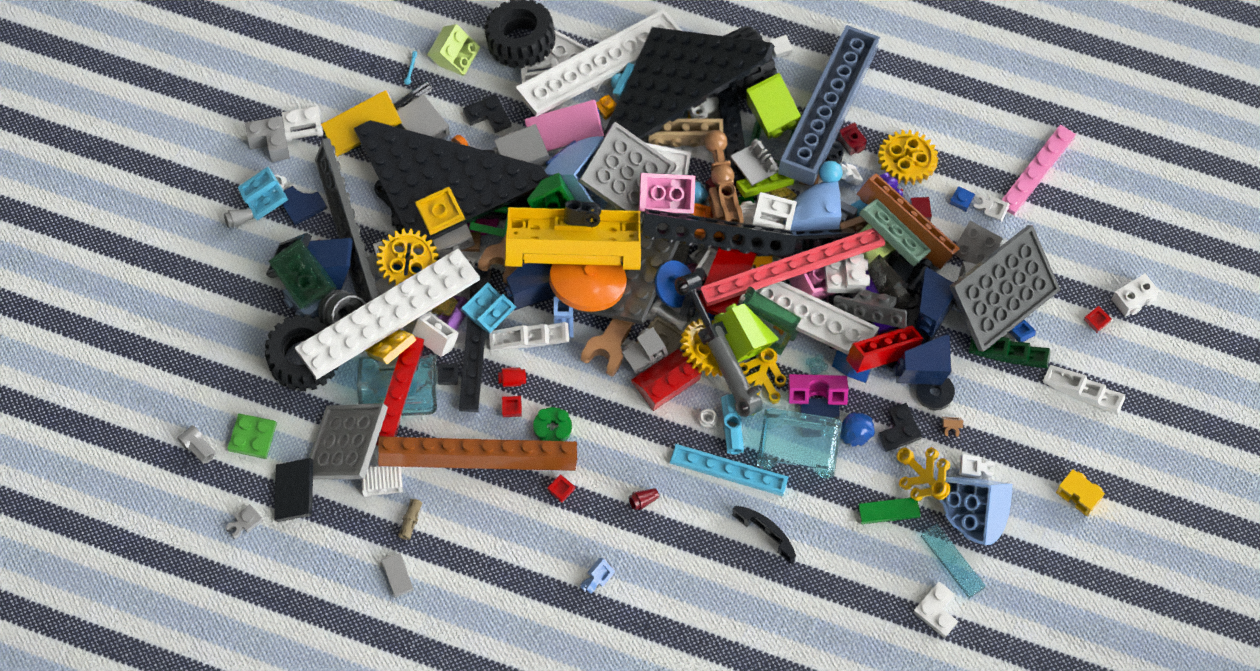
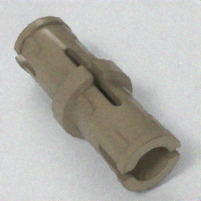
M410 499L406 514L403 515L402 527L398 534V537L401 539L410 540L414 526L418 523V514L423 503L417 499Z

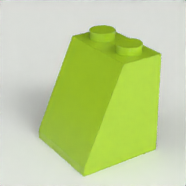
M780 73L746 89L747 104L768 140L778 138L784 131L788 129L793 130L797 127L801 115Z
M733 304L725 309L726 312L715 316V321L712 322V324L723 322L728 332L725 337L738 363L757 356L779 340L745 304L739 306Z

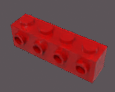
M913 326L853 343L849 349L846 361L859 373L898 361L905 351L920 346L924 338Z

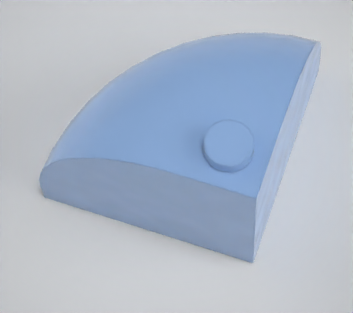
M603 136L585 138L568 146L551 161L545 172L548 177L559 172L576 201L594 202L600 205L601 210H604L608 202L578 182L604 139Z
M838 181L815 184L795 198L794 201L797 204L790 230L839 229L841 203Z
M946 477V482L950 485V493L945 499L939 501L943 504L946 512L945 516L951 525L964 534V537L973 542L983 545H990L996 542L1001 536L1008 520L1013 484L980 479Z

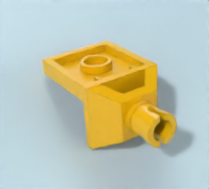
M399 329L366 349L365 352L370 358L388 364L414 343L416 339L413 334Z

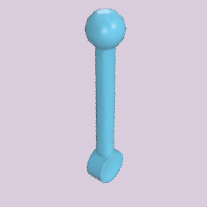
M417 51L412 53L407 78L404 79L406 85L411 83L410 77L415 58L417 57Z

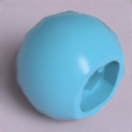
M835 161L824 162L819 169V176L823 182L839 181L843 175L841 166Z
M695 181L694 203L702 204L706 201L708 192L700 181Z

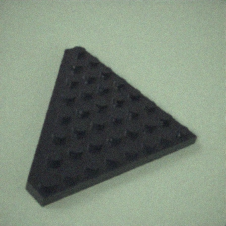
M652 27L604 131L603 138L614 122L639 139L648 134L650 136L661 130L662 125L677 120L685 115L684 112L691 107L696 108L707 101L706 98L714 93L717 95L728 88V84L734 80H741L752 73L751 70L758 65L762 67L768 63L775 46L771 42Z
M372 120L354 128L406 233L409 234L410 229H412L413 234L420 231V237L425 234L427 235L426 241H433L531 194L542 180L548 178L541 165ZM450 187L465 220L430 235L415 202Z

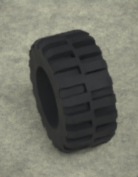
M510 0L508 3L503 2L500 4V7H495L484 25L490 54L500 64L504 66L509 65L511 68L516 66L525 68V65H530L531 67L536 62L540 63L544 60L545 56L547 57L551 53L555 45L556 35L552 16L549 10L544 8V5L539 2L536 4L534 0ZM527 28L533 30L531 34L522 38L507 37L510 32L517 29Z
M743 26L723 35L726 37L763 41L762 36L749 26ZM770 56L768 63L762 67L758 65L741 80H734L736 82L737 94L741 98L747 100L746 89L777 74L772 56Z
M300 314L294 315L292 319L287 317L283 319L284 323H277L274 326L275 331L271 330L268 334L269 340L267 339L265 342L266 350L264 351L269 370L274 379L278 380L279 384L283 387L288 385L289 389L294 391L296 388H299L300 391H306V388L315 390L317 385L321 384L324 386L327 384V379L334 377V370L337 371L339 366L316 380L306 364L296 365L290 363L285 359V355L292 345L306 341L330 325L327 322H322L321 318L316 316L313 319L308 314H305V317H300Z

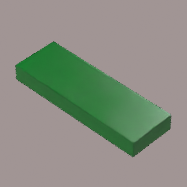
M913 498L858 504L861 525L920 518L918 501H915Z

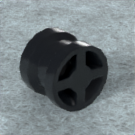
M833 143L825 162L835 161L840 164L844 154L843 148L839 144Z

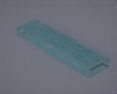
M938 524L921 534V538L969 599L986 587Z

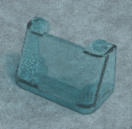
M437 355L420 357L402 416L430 415L436 412ZM359 357L357 377L358 404H384L395 368L380 369L377 360L371 357Z
M766 409L764 411L756 465L764 469H771L776 466V463L815 468V472L822 478L834 477L842 421L831 417Z

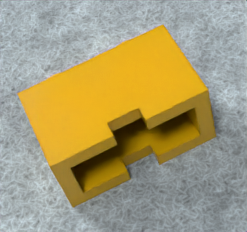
M1074 469L1063 480L1056 491L1067 502L1072 500L1076 503L1075 508L1087 517L1105 494L1100 486L1092 484L1086 479L1084 474L1076 472Z

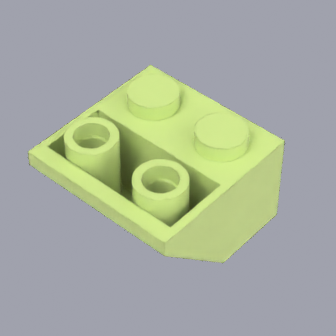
M457 24L442 28L427 55L440 67L463 76L478 53L480 46Z

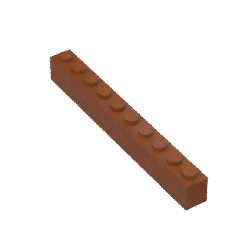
M379 437L378 466L576 471L577 441Z

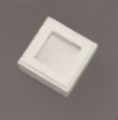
M787 35L769 41L775 46L773 53L776 58L793 53V48Z

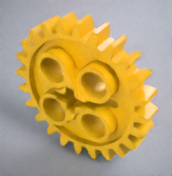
M902 130L900 135L895 131L893 136L888 135L887 140L884 139L882 145H880L878 152V164H881L880 169L886 170L885 173L888 172L891 174V177L897 178L898 184L901 180L904 181L905 185H907L908 181H911V184L914 185L915 180L921 184L923 179L928 180L929 175L932 176L934 170H936L938 151H934L935 145H930L931 139L925 141V135L919 137L918 131L914 135L911 130L908 131V134H905L904 130Z
M402 229L400 235L395 231L394 237L389 234L387 237L388 241L382 240L383 246L378 247V251L381 253H377L376 258L381 260H378L376 265L382 266L378 272H385L383 279L389 278V285L395 282V286L415 275L416 273L411 270L412 267H419L423 270L437 261L434 259H437L439 254L433 253L437 247H430L432 240L426 241V234L420 237V231L413 234L412 229H410L408 234ZM411 244L408 275H404L407 245ZM401 246L404 251L396 252L394 248ZM421 249L423 253L421 255H417L413 252V250ZM394 264H398L402 267V269L396 271L392 268V266Z
M700 319L696 322L692 321L684 329L680 343L683 344L680 349L685 350L683 356H688L689 358L686 362H692L693 369L698 367L699 373L704 370L706 376L711 372L713 377L717 374L722 377V373L708 344L703 345L698 335L700 331L706 328L704 323Z

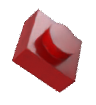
M1100 306L1096 307L1084 318V321L1096 333L1112 320Z
M521 396L502 397L503 418L522 417Z
M561 474L547 488V491L562 503L575 490V486Z

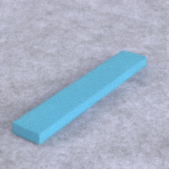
M675 444L670 464L782 497L788 481V476Z

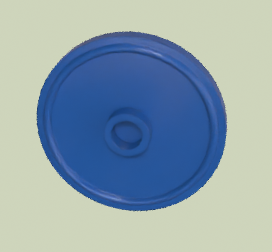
M679 261L663 263L655 275L657 295L665 305L671 308H681L685 295L682 296L676 291L675 280L678 277L691 273L689 268Z

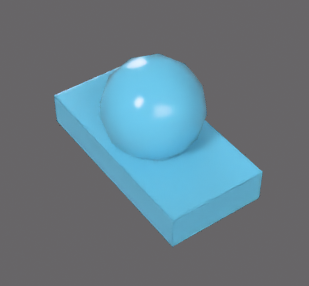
M632 63L627 64L623 73H617L611 78V86L614 89L613 94L617 100H619L633 71L634 64Z

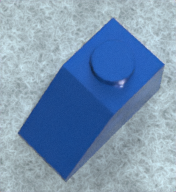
M837 350L832 367L847 377L866 383L871 369L857 373L846 361L848 355Z

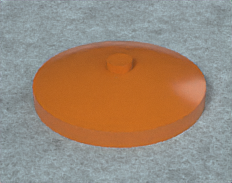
M552 264L549 275L551 289L560 301L574 309L588 312L605 310L615 305L622 298L627 282L626 273L622 265Z

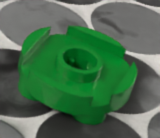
M549 407L541 409L534 419L533 431L540 441H565L572 433V421L568 412L560 408ZM551 423L558 425L553 431L550 430V427L547 428Z

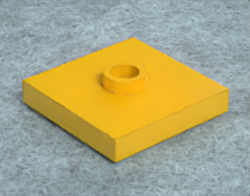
M450 187L415 202L430 235L465 220Z

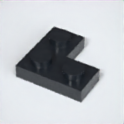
M497 95L463 108L470 126L487 119L494 133L512 127Z
M907 403L888 410L895 427L878 433L885 452L922 439L920 430Z

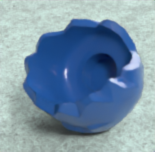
M853 412L848 414L840 428L841 439H843L845 444L851 443L852 447L864 445L871 437H874L875 433L872 418L863 413Z

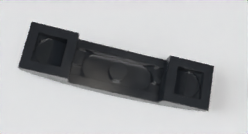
M735 506L733 508V517L746 527L753 522L779 544L777 551L779 555L793 565L795 563L796 553L790 540L773 521L749 508Z

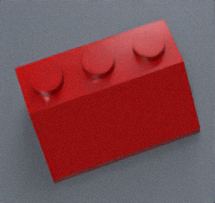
M679 349L631 379L633 385L653 411L698 382L701 378L702 372H698L699 368L695 367L693 369V363H687L688 356H683V352Z

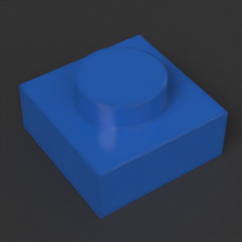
M958 186L949 204L966 212L975 194Z
M1023 320L1011 329L1009 333L1018 342H1024L1034 337L1036 330Z

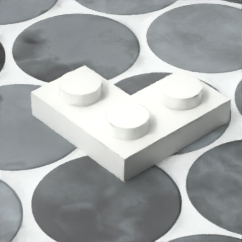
M940 582L935 585L913 612L944 638L958 623L955 618L943 609L955 594Z

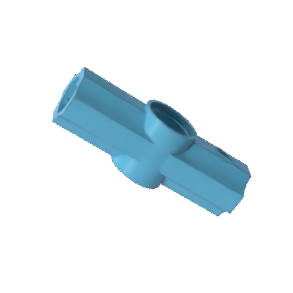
M727 394L721 397L723 430L725 432L727 453L736 455L744 452L741 429L742 420L736 412V401L733 395ZM734 422L737 424V426L731 427L728 425V423Z

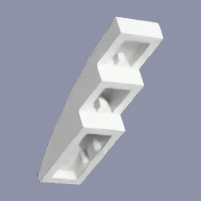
M568 323L522 325L493 330L489 334L490 350L528 348L569 342Z
M1050 365L1043 379V383L1067 395L1116 414L1119 413L1125 400V394L1106 389L1104 384L1087 380L1086 375Z

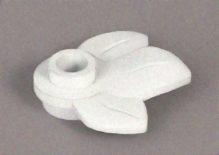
M707 97V101L701 105L688 109L691 118L705 119L709 113L717 109L719 98L712 97L708 99Z

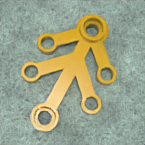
M766 348L759 353L758 358L747 363H740L739 365L740 367L747 368L746 371H743L744 375L749 373V369L761 365L758 372L747 376L746 379L749 384L755 382L754 386L758 384L764 385L769 394L770 403L777 404L780 401L781 395L775 390L766 374L768 367L775 376L774 383L777 387H783L786 384V377L776 365L777 353L771 348ZM769 356L771 359L766 360L764 357ZM781 378L784 381L782 383H779L777 379ZM776 395L778 399H772L771 396Z
M906 447L901 448L897 452V460L904 465L911 466L920 476L902 477L899 481V486L904 490H909L914 485L928 483L931 486L930 488H913L910 492L911 498L915 501H920L926 496H933L937 500L945 499L950 493V485L946 482V471L950 468V462L945 458L937 461L938 477L936 480L934 478V462L939 456V452L936 449L930 447L925 451V470L914 459V453Z

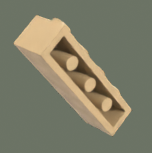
M677 119L673 122L669 121L662 125L661 130L651 136L649 135V144L673 147L705 146L704 138L708 132L712 130L723 132V119Z

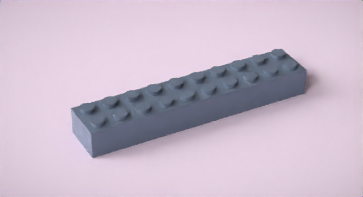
M848 25L845 26L780 160L778 174L811 186L814 185L819 175V169L830 152L877 52L879 36Z

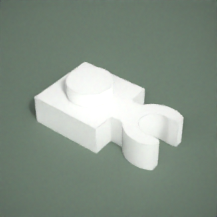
M850 164L840 165L843 170L841 177L843 180L855 185L863 182L855 166Z
M978 195V198L983 200V203L981 205L974 203V207L978 210L986 209L985 215L1003 221L1010 204L995 197H991L990 201H988L985 196Z
M963 454L960 456L959 475L979 478L982 474L984 477L990 478L994 473L989 472L987 467L992 468L994 462L987 461L981 463L982 457Z

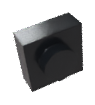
M458 364L438 365V385H458Z

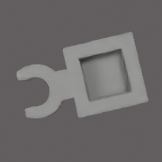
M249 504L234 516L237 521L229 523L226 526V530L229 532L231 529H236L232 537L237 539L240 537L243 529L248 533L260 524L263 519Z

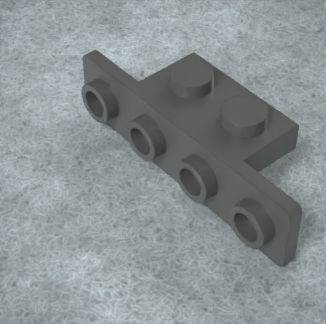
M860 290L853 299L837 295L834 297L835 307L862 320L903 329L907 326V311L893 308L896 305V297L874 293L869 290Z

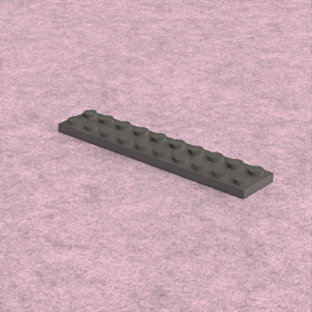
M330 138L322 139L315 162L339 239H353L349 273L356 296L363 299L367 304L380 296V292L375 286V275L370 270V259L365 254V243L360 238V227L355 222V211L351 209L350 195L346 193L345 179L341 177L340 163L335 157V147L331 144Z

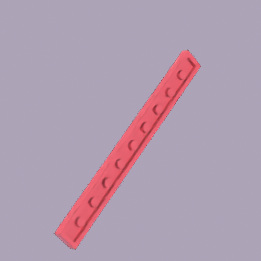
M872 228L702 286L700 292L708 307L885 246V240Z

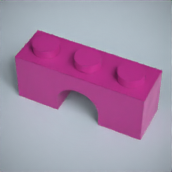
M789 374V404H808L809 397L820 395L827 399L828 404L847 405L849 390L847 376Z

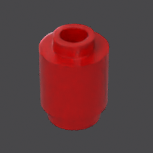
M520 367L502 368L501 372H498V383L502 384V387H518L521 384H526V371Z

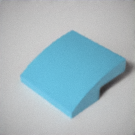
M266 167L238 186L243 200L248 204L254 218L257 220L288 200L269 167Z
M487 282L460 310L490 334L516 306L504 294L500 295Z

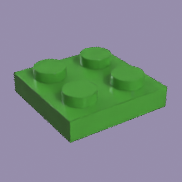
M238 413L228 445V451L267 459L277 422Z

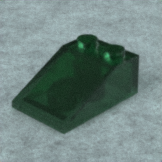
M301 239L268 261L300 309L309 308L337 288L326 270Z

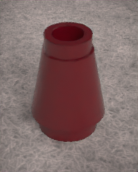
M656 488L635 491L628 497L629 503L633 510H642L659 499V493Z

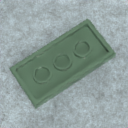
M875 199L859 213L912 266H915L931 252V249L878 199Z

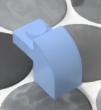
M554 297V324L568 323L569 338H574L573 308L564 304L557 297Z

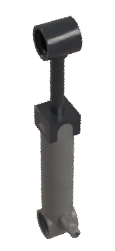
M696 273L678 277L675 280V289L682 296L690 295L706 327L698 335L703 345L708 344L736 401V412L741 417H747L760 412L763 406L762 400L757 393L762 390V386L758 384L752 388L750 387L725 337L728 332L723 322L712 324L696 292L702 287L701 278Z

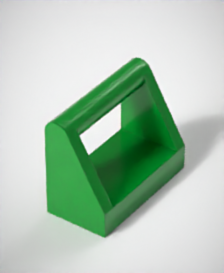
M504 206L494 212L508 214V207ZM508 215L504 229L478 224L474 220L470 222L469 230L505 237Z

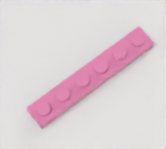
M1062 125L1056 129L1002 198V201L1010 204L1007 210L1012 215L1016 214L1075 138V133Z

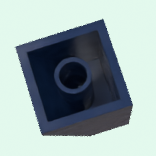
M353 239L310 241L298 269L294 270V273L297 274L296 282L332 290H341L350 267Z
M523 263V267H518L506 278L507 286H505V291L507 294L505 296L516 306L514 310L556 296L551 289L549 281L550 264Z
M928 267L925 269L920 286L915 328L921 334L932 338L956 300L950 289V285L953 282Z
M944 335L905 351L898 359L896 365L893 366V376H896V383L942 385L952 372L950 336Z

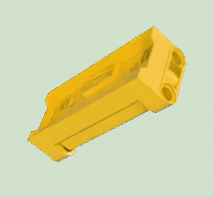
M508 207L505 266L523 267L524 259V263L621 266L622 261L623 270H640L641 268L640 211L601 210L599 215L600 223L596 227L566 224L564 222L565 209Z

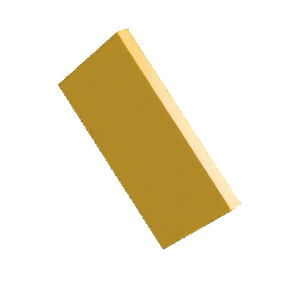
M386 90L321 124L327 138H330L331 144L335 147V155L337 157L361 145L355 133V127L370 120L394 127L402 123Z

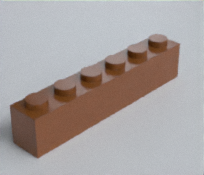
M877 173L870 177L857 192V195L865 204L869 205L875 199H878L930 248L931 252L926 257L933 263V266L942 269L960 249Z

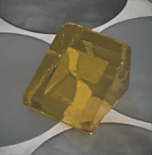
M787 187L769 192L770 195L792 201L797 196Z
M451 297L431 311L433 314L450 316L458 301Z

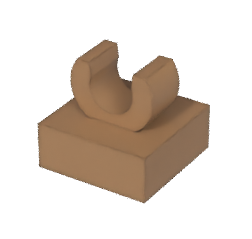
M942 417L941 425L945 427V436H948L950 429H955V436H959L960 431L958 428H963V419L961 417Z

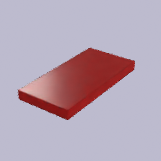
M719 247L704 286L752 270L757 254L753 252L745 254L737 249L725 251ZM700 294L699 298L707 313L718 315L723 312L725 313V309L733 304L738 306L742 295L708 307L702 294Z

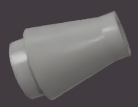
M250 208L228 210L227 213H224V219L228 228H235L253 219V213Z

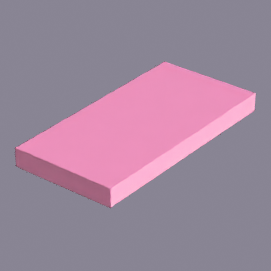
M595 100L524 119L526 128L536 124L547 152L566 147L574 140L578 142L589 137L604 136Z

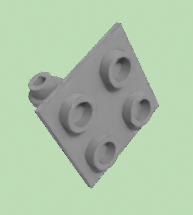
M757 139L751 142V146L730 156L751 185L779 171L778 163L773 160L771 154H767L768 150H764L762 142Z
M969 221L956 244L960 249L955 255L969 263L978 264L1000 247L1003 238Z

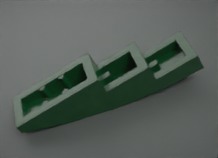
M972 336L969 346V353L1006 363L1047 369L1051 354L1050 348L1032 347L1030 343L1014 342L1007 337H1001L984 352L978 351Z

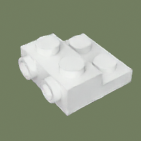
M859 254L824 266L827 293H858L860 290H866V286L870 285V275H867L865 270H868V259H864V255Z

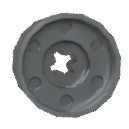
M332 290L322 297L318 306V315L322 322L332 325L366 303L363 299L343 290Z

